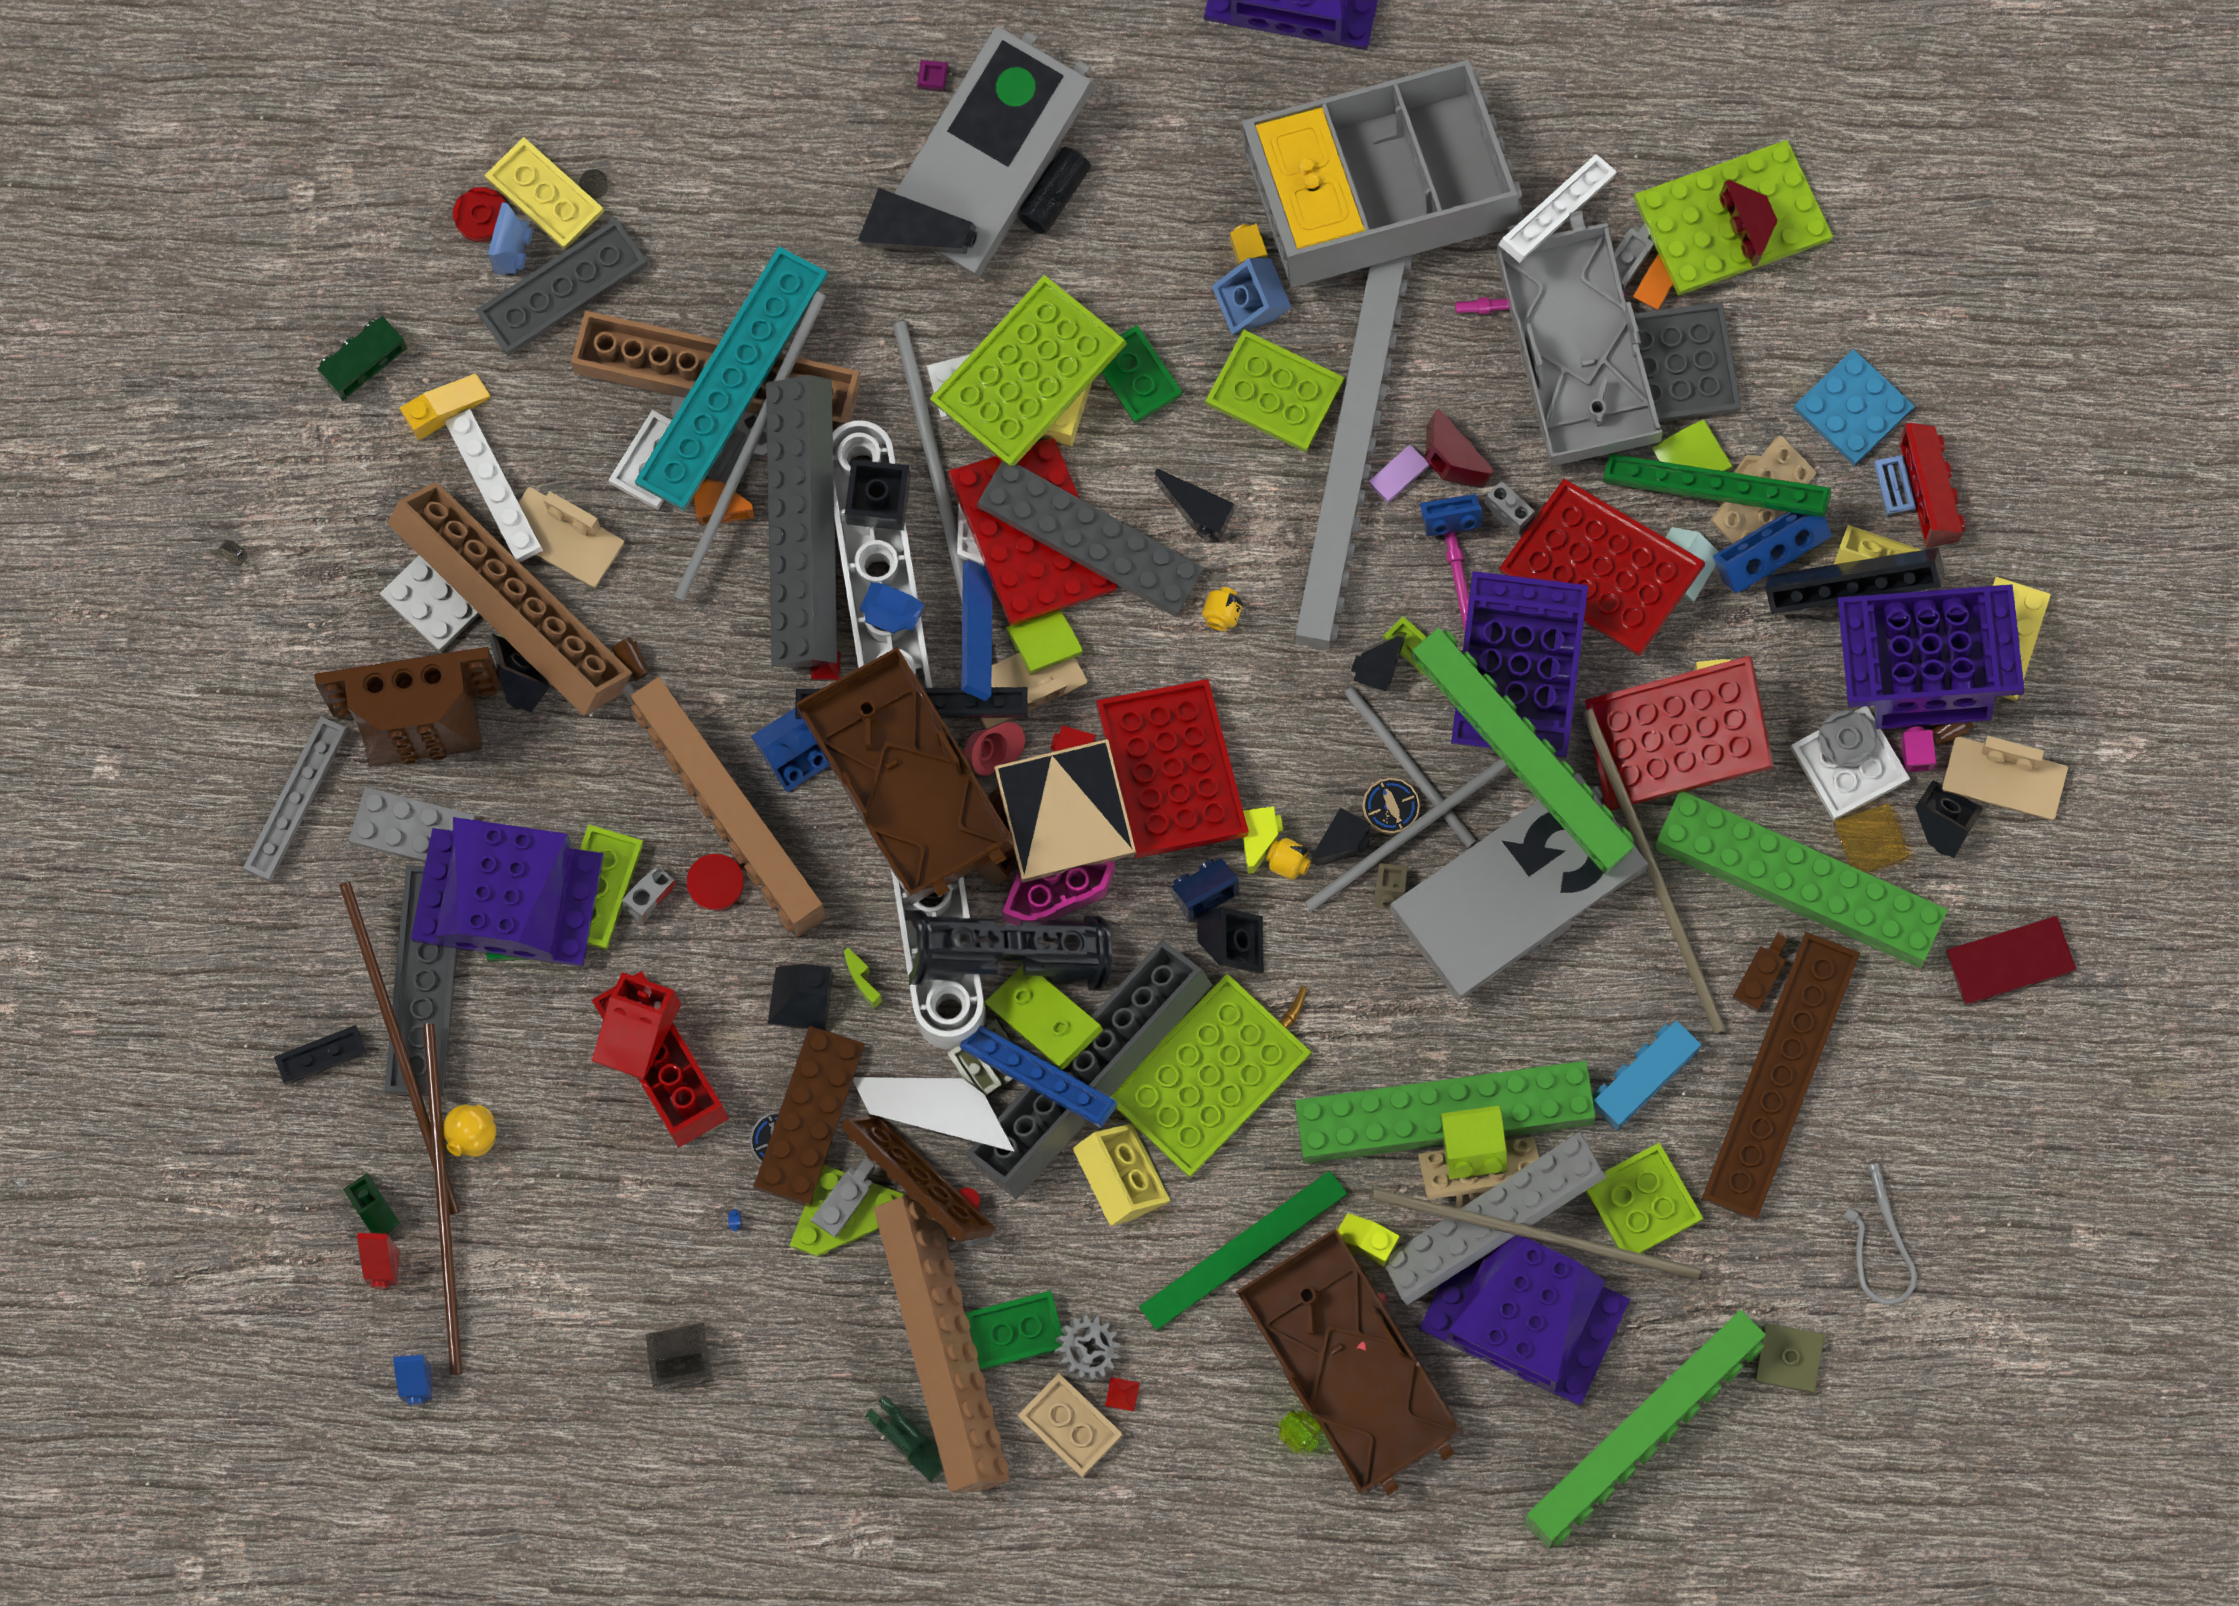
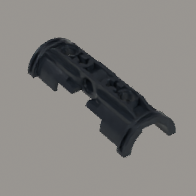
M905 910V921H911L914 929H916L918 952L913 969L908 975L909 985H922L925 980L960 981L964 974L996 975L998 961L1023 962L1024 975L1052 976L1050 983L1088 984V990H1102L1110 974L1112 940L1109 926L1101 916H1084V921L1020 920L1021 926L1002 925L998 927L993 919L927 916L922 910ZM956 933H962L967 937L968 944L966 947H959L955 943L954 936ZM986 936H988L993 943L990 947L988 942H978L977 944H975L976 940H981ZM1066 936H1071L1076 940V951H1070L1066 948L1064 944ZM1043 937L1045 942L1056 940V944H1050L1044 948L1043 944L1038 943V940Z

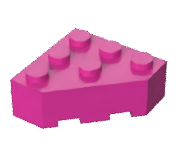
M1110 861L1098 865L1078 866L1061 874L1024 883L1021 881L1018 870L1002 911L1003 921L1021 926L1020 920H1056L1105 898L1115 874V862Z

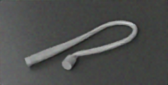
M1877 1163L1869 1165L1868 1170L1882 1215L1911 1273L1910 1285L1905 1293L1896 1298L1885 1299L1877 1296L1870 1290L1865 1280L1862 1259L1864 1223L1858 1217L1859 1213L1849 1207L1843 1218L1851 1223L1856 1222L1859 1228L1856 1245V1266L1861 1288L1874 1301L1880 1304L1893 1305L1901 1303L1910 1297L1916 1287L1917 1273L1895 1225L1880 1165Z

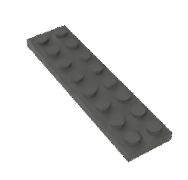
M1002 461L976 505L981 510L1174 617H1177L1204 567L1018 464L1010 467Z
M406 865L392 1008L422 1096H428L423 1025L435 1024L440 1097H444L458 948L412 942L411 935L425 866ZM389 1037L384 1092L386 1094L409 1095Z

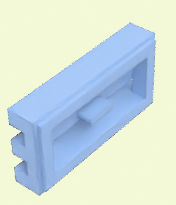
M1903 455L1876 460L1874 467L1887 517L1893 516L1896 513L1898 515L1904 514L1905 511L1914 512L1916 505ZM1895 463L1898 465L1907 504L1904 505L1893 468ZM1885 465L1887 468L1890 484L1892 487L1896 506L1894 507L1892 506L1885 474L1882 467Z

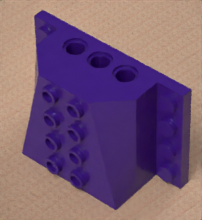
M1207 0L1204 20L1368 51L1378 0Z
M1473 571L1462 654L1467 651L1477 662V671L1482 676L1485 673L1488 674L1496 683V692L1501 697L1506 695L1517 707L1515 713L1522 720L1526 717L1534 725L1537 738L1540 741L1546 739L1556 751L1554 757L1567 758L1588 585ZM1455 707L1451 744L1492 749Z
M2013 584L1838 598L1848 708L1875 706L1876 729L1992 721L1994 697L2024 695Z
M453 817L452 831L432 828L411 940L417 943L584 967L604 854L574 849L569 835L566 833Z
M1516 1235L1441 1283L1420 1325L1419 1331L1580 1407L1630 1298L1604 1287L1605 1280L1581 1263L1526 1237Z

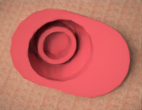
M1009 721L1000 723L990 729L974 732L969 737L965 749L961 752L972 764L977 774L988 776L995 772L994 766L1014 762L1019 758L1025 746V734L1022 727L1017 723Z

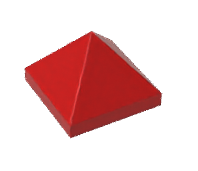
M837 652V663L812 666L811 680L840 679L841 652Z
M1111 1377L1105 1407L1134 1412L1140 1382Z

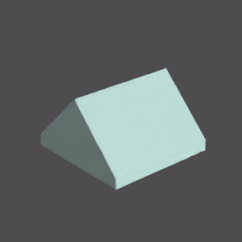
M1671 527L1665 538L1705 562V567L1683 596L1686 600L1694 603L1716 566L1712 556L1719 551L1699 532Z

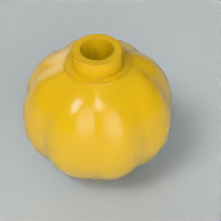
M460 1105L453 1108L446 1116L443 1126V1134L448 1142L446 1145L448 1151L457 1157L461 1156V1154L470 1157H479L486 1154L494 1145L497 1131L492 1113L481 1105Z

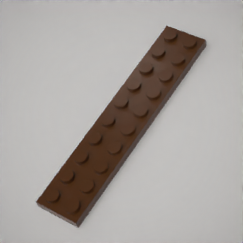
M1805 932L1701 1200L1757 1221L1860 952Z

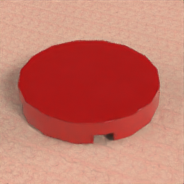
M474 187L469 189V192L464 195L462 194L456 200L453 207V220L458 232L466 239L474 242H488L492 240L502 202L506 203L504 198L496 190L488 187Z
M708 854L699 858L690 867L687 874V890L691 899L700 908L723 911L732 907L742 895L744 876L740 866L731 857L723 854Z

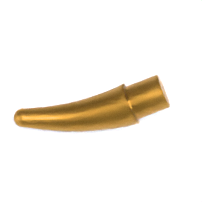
M1304 985L1300 987L1294 1002L1279 1021L1287 1030L1291 1025L1295 1024L1302 1009L1306 994V986Z

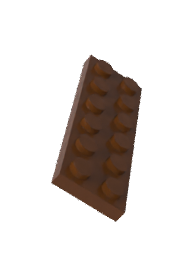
M809 1026L759 1169L754 1190L810 1207L865 1043Z
M864 1115L845 1118L840 1127L847 1133L848 1139L866 1151L867 1157L872 1162L879 1164L887 1172L886 1174L890 1180L900 1184L907 1191V1196L919 1203L932 1220L939 1222L946 1229V1233L950 1238L962 1242L987 1238L992 1235L996 1227L881 1117Z

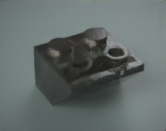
M704 1323L646 1334L651 1379L656 1393L715 1381Z

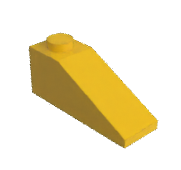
M475 373L421 394L401 406L400 411L413 434L420 441L445 426L444 421L469 408L470 410L491 398V396Z

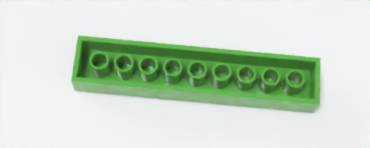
M1438 627L1412 650L1414 662L1605 875L1608 874L1632 853L1634 848L1632 844L1633 836L1625 827L1622 826L1619 829L1613 823V818L1615 817L1604 804L1600 807L1593 800L1595 796L1593 791L1584 782L1579 785L1574 779L1575 772L1565 761L1560 763L1554 757L1556 751L1546 739L1540 741L1537 738L1534 725L1526 717L1522 720L1515 713L1517 708L1506 695L1501 697L1496 692L1497 685L1486 673L1482 676L1477 671L1476 666L1478 664L1467 651L1462 654L1457 648L1458 641L1448 630L1443 633Z
M1686 792L1678 793L1654 848L1656 851L1919 969L1922 968L1948 909Z
M1587 1061L1295 1100V1113L1303 1164L1442 1146L1444 1144L1441 1113L1500 1105L1504 1137L1594 1125L1595 1112Z
M1740 1309L1526 1514L1524 1524L1548 1549L1554 1543L1559 1547L1571 1535L1570 1533L1573 1531L1571 1527L1575 1523L1580 1527L1592 1515L1594 1511L1592 1507L1596 1503L1602 1506L1614 1494V1486L1618 1482L1624 1485L1635 1474L1637 1469L1635 1466L1639 1462L1644 1465L1656 1454L1655 1451L1658 1449L1656 1445L1661 1441L1664 1444L1668 1443L1677 1434V1430L1680 1428L1678 1424L1681 1421L1685 1424L1691 1421L1699 1412L1698 1410L1701 1408L1699 1404L1703 1400L1708 1404L1720 1392L1719 1390L1722 1388L1720 1384L1724 1380L1729 1384L1741 1372L1743 1368L1742 1363L1745 1360L1751 1363L1762 1352L1765 1346L1762 1342L1766 1334Z

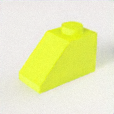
M1274 806L1243 811L1249 831L1248 837L1242 838L1248 874H1252L1257 870L1266 858L1274 841H1278V832H1283L1281 815H1275Z
M1347 1213L1338 1228L1353 1251L1384 1268L1389 1256L1394 1252L1399 1243V1235L1374 1221Z

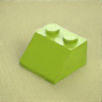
M1500 1105L1441 1113L1444 1155L1449 1180L1508 1171Z

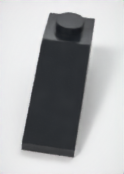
M1157 468L1155 471V483L1193 530L1197 531L1196 534L1208 541L1212 539L1220 541L1234 514V503Z

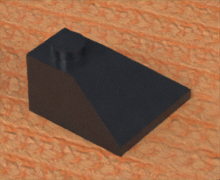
M492 633L489 639L507 703L513 708H521L532 712L549 689L548 680L505 638Z
M1932 780L1915 809L1928 844L1934 847L1938 853L1955 858L1984 808L1962 796L1944 792L1942 790L1943 785Z
M1224 907L1197 913V942L1218 965L1258 974L1264 973L1263 916Z
M808 964L776 967L768 1025L808 1029L809 1026L826 1031L834 976L832 968Z

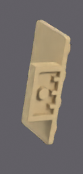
M1777 436L1762 456L1746 455L1733 471V473L1809 484L1816 475V471L1783 436ZM1717 501L1721 506L1712 516L1711 522L1733 544L1783 515L1786 511Z
M528 487L518 503L543 549L536 556L588 586L596 588L624 546V540L603 529L598 518L551 491L545 496L535 489Z
M1020 653L992 665L991 687H1028V712L1087 684V679L1075 658L1029 675ZM980 718L985 729H990L1000 723L1013 719Z
M1987 736L1985 742L1981 743L1956 737L1942 790L1965 798L2053 821L2056 817L2068 767L2043 760V750Z
M1527 1137L1505 1141L1507 1172L1449 1180L1444 1150L1420 1153L1418 1155L1427 1199L1455 1196L1456 1208L1464 1207L1538 1159L1535 1138Z

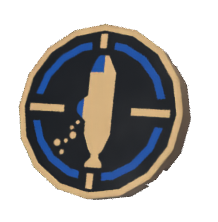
M1396 778L1381 779L1371 785L1364 795L1362 805L1364 819L1371 824V828L1375 831L1389 836L1397 835L1417 820L1420 811L1418 794L1404 780Z

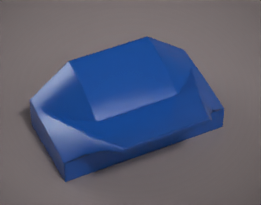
M871 582L860 611L864 612L866 623L895 634L904 629L914 632L925 606L924 603L910 594L885 584Z

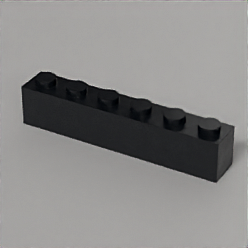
M1938 547L1772 574L1769 576L1765 589L1771 614L1838 604L1839 597L1905 593L1938 588L1942 585L1945 572Z

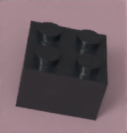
M852 459L845 506L847 525L904 531L911 479L909 465Z

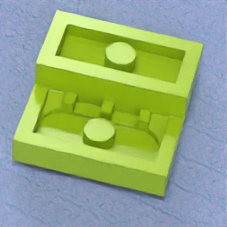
M1704 419L1677 432L1652 448L1661 462L1726 472L1733 468V465Z
M1060 610L1005 628L1016 653H1020L1029 675L1078 657L1083 653L1073 630Z

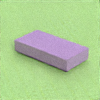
M1409 445L1370 479L1368 484L1389 504L1429 468V463Z

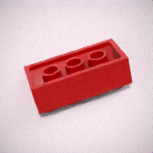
M1906 423L1899 440V445L1914 497L1925 547L1930 548L1959 542L1963 531H1965V522L1963 515H1958L1957 513L1958 494L1956 488H1951L1949 482L1952 473L1949 462H1944L1942 454L1945 451L1942 435H1937L1935 426Z

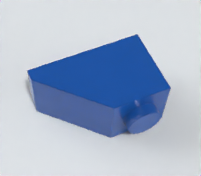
M425 1356L393 1357L399 1398L403 1402L407 1401V1405L410 1406L424 1405L425 1400H433L431 1364Z

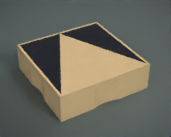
M1108 739L994 766L1004 811L1006 812L1009 829L1013 837L1014 852L1022 883L1061 874L1074 867L1098 865L1136 854Z

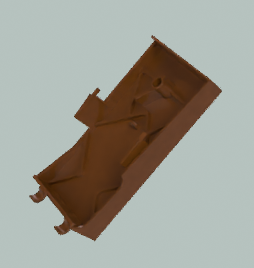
M898 647L796 703L801 718L912 905L934 892L938 897L950 891L947 885L990 861L997 865L1007 859L1004 853L1014 848L1012 833L1008 831L986 796L971 766Z
M1336 1228L1235 1291L1282 1365L1283 1373L1306 1411L1315 1417L1360 1495L1364 1496L1382 1485L1387 1496L1399 1489L1393 1478L1394 1476L1438 1450L1443 1461L1455 1454L1449 1442L1464 1433L1463 1429L1339 1230ZM1361 1342L1365 1343V1350L1357 1348Z

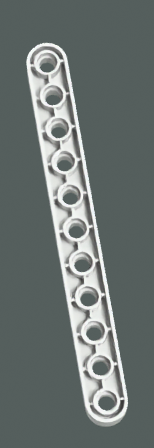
M851 421L841 425L833 432L834 518L858 667L860 668L898 647L922 688H933L921 616L914 632L904 629L893 634L888 631H880L875 626L866 623L864 612L860 611L871 582L885 584L910 594L918 599L906 522L904 531L847 525L845 506L851 459L859 455H867L872 458V462L896 464L892 442L881 427L868 421ZM875 562H886L890 566L888 573L880 577H872L866 570L870 564ZM891 870L908 975L913 969L918 952L916 929H914L911 921H905V910H922L927 916L970 918L964 876L947 885L950 891L944 894L942 901L938 905L927 907L920 901L912 905ZM962 933L955 934V943L959 947H966L968 944L967 937ZM964 974L960 981L925 980L922 985H910L918 1029L930 1044L941 1049L952 1050L975 1033L980 1025L984 1027L986 1011L980 974ZM949 999L958 1001L962 1006V1010L957 1017L945 1019L937 1013V1009L943 1001Z

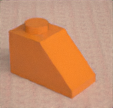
M704 479L694 495L698 525L708 524L726 485L723 482L714 479ZM735 492L721 523L754 519L755 514L752 504Z

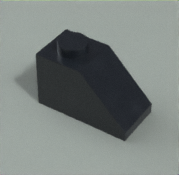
M1401 631L1365 649L1361 656L1356 655L1351 669L1352 672H1355L1353 681L1386 692L1390 687L1407 633Z
M1340 807L1314 851L1311 863L1319 866L1356 856L1360 848L1365 850L1373 835L1369 834L1371 824Z

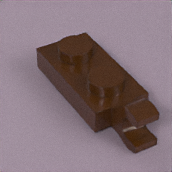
M1778 931L1769 950L1760 946L1732 999L1759 1012L1786 962V959L1779 955L1787 942L1788 936Z

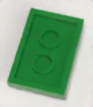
M1138 325L1119 335L1126 341L1127 345L1100 373L1134 424L1183 396L1181 389Z
M1051 1290L965 1313L970 1323L972 1341L978 1352L977 1360L980 1371L1053 1353L1061 1347V1344L1055 1341L1057 1337L1063 1336V1333L1060 1330L1061 1326Z

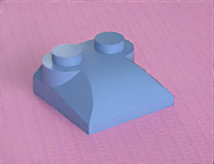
M503 202L492 236L488 257L495 274L507 276L511 273L516 275L518 270H523L525 266L526 254L524 250L526 244L531 243L533 228L529 227V221L518 219L508 203Z

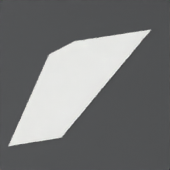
M854 1077L853 1083L871 1115L1015 1152L985 1095L963 1078Z

